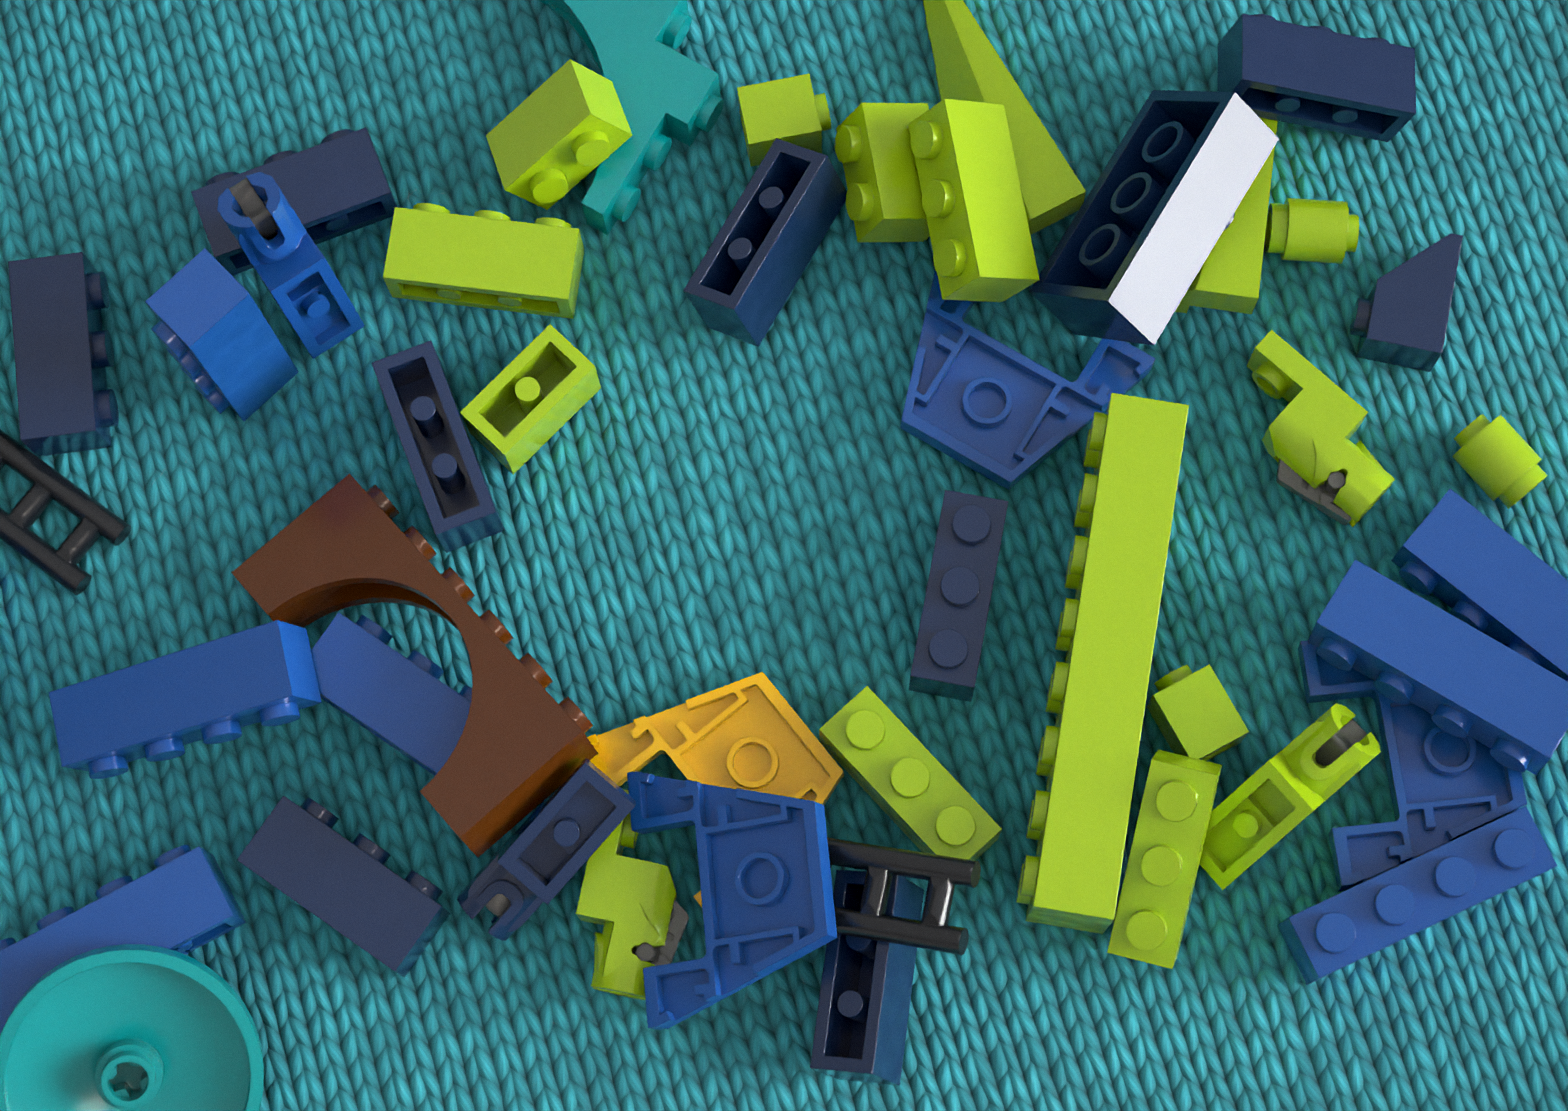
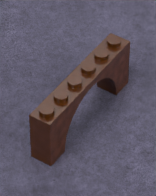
M348 474L231 573L273 621L279 620L304 628L321 617L351 606L381 602L399 603L427 610L443 618L461 633L472 667V698L468 718L454 751L440 771L420 792L478 858L557 790L585 758L590 761L598 754L585 735L593 725L568 696L559 704L551 697L545 688L553 682L552 679L528 652L519 660L505 645L514 638L489 609L481 616L474 612L467 602L475 595L451 567L442 574L435 569L429 561L437 553L413 525L404 532L397 527L392 519L399 514V511L375 484L365 491Z

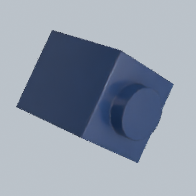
M1448 234L1377 279L1367 299L1357 298L1350 325V335L1360 336L1356 357L1427 372L1432 370L1443 352L1462 235Z

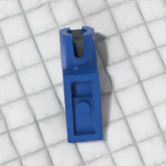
M262 172L247 175V178L231 188H227L218 197L217 210L302 344L314 359L365 325L327 260L307 233L272 176Z

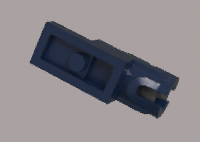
M585 758L550 799L543 801L519 829L500 847L488 863L461 891L457 898L460 906L471 919L485 906L494 914L491 920L492 926L488 929V933L497 939L506 941L514 931L528 920L543 902L547 905L631 812L636 806V801Z

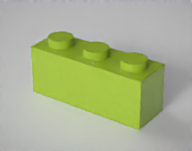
M943 99L908 124L911 150L915 157L922 193V207L926 214L933 250V263L938 275L942 300L1003 302L1040 280L1004 104Z
M417 203L413 206V209L394 208L383 279L391 296L394 298L574 319L585 249L580 230L572 228L568 222L561 219L542 217L537 218L535 223L511 221L509 216L491 210H479L474 213V216L450 214L448 209L440 205Z
M868 686L819 729L820 743L921 852L976 861L998 840L1002 828Z
M1159 749L1151 759L1107 953L1173 969L1179 954L1222 769L1221 764Z

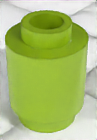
M1286 198L1284 204L1270 203L1265 234L1266 253L1280 254L1281 260L1342 264L1345 252L1356 251L1359 237V216L1349 214L1346 201Z
M1481 414L1454 438L1461 448L1452 457L1492 501L1499 498L1508 509L1548 476L1538 465L1542 459L1502 415H1499L1490 422L1484 414Z

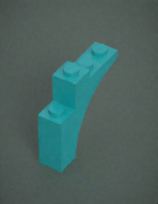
M539 0L563 18L576 32L592 55L601 76L613 82L633 134L605 161L599 164L594 180L582 201L587 225L607 236L617 220L625 222L633 213L641 195V189L638 188L639 184L649 169L657 171L661 167L670 151L672 139L669 136L691 147L701 130L706 133L709 132L722 112L724 100L721 99L718 73L673 50L681 45L691 25L692 18L688 13L687 0Z

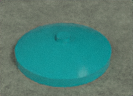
M122 944L97 948L76 955L45 973L24 993L9 1014L0 1034V1111L260 1110L264 1084V1063L260 1038L253 1018L235 990L221 976L196 959L174 950L144 944Z

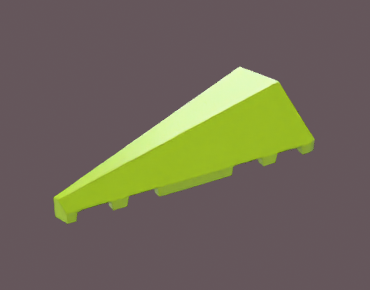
M923 0L927 33L932 47L940 101L943 99L1004 104L1030 235L1079 211L1084 203L1086 190L964 1Z
M1259 117L1276 135L1278 121ZM1275 146L1236 209L1232 223L1222 232L1175 312L1187 313L1189 306L1245 314L1253 313L1259 299Z

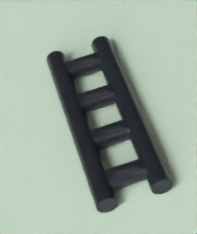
M0 429V470L6 464L33 484L9 514L0 508V539L74 595H79L87 588L92 576L77 564L100 536L118 546L129 535L131 526ZM52 500L80 519L79 523L58 549H55L30 530V527Z
M827 837L830 868L832 865L866 870L859 910L834 906L837 934L958 955L965 953L969 939L968 930L962 927L950 926L948 922L955 885L975 888L981 873L979 861ZM893 875L928 880L921 920L886 915Z

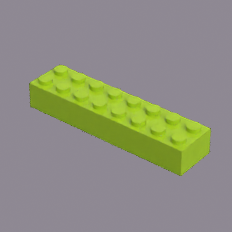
M1111 393L1106 413L1094 411L1091 429H1089L1083 467L1095 469L1094 474H1084L1074 520V527L1084 528L1085 534L1084 536L1075 535L1073 549L1070 550L1064 586V588L1076 590L1075 599L1065 598L1055 644V650L1067 651L1065 662L1056 661L1054 673L1051 674L1045 710V712L1056 713L1057 718L1055 726L1046 725L1044 737L1042 736L1036 767V775L1047 776L1046 790H1036L1034 800L1031 802L1026 838L1038 840L1035 856L1026 855L1025 863L1021 867L1016 903L1028 904L1026 921L1103 934L1114 921L1189 405Z

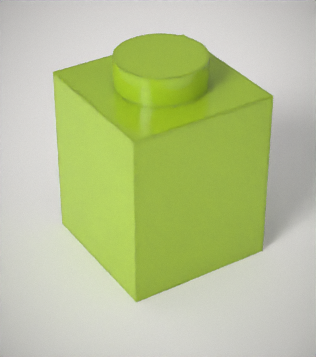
M810 74L737 87L739 113L751 167L761 164L776 138L822 153V131L831 129V119L825 93L814 95Z
M1210 664L1192 673L1188 665H1184L1155 682L1159 692L1152 696L1147 708L1173 753L1208 761L1241 743L1249 733Z

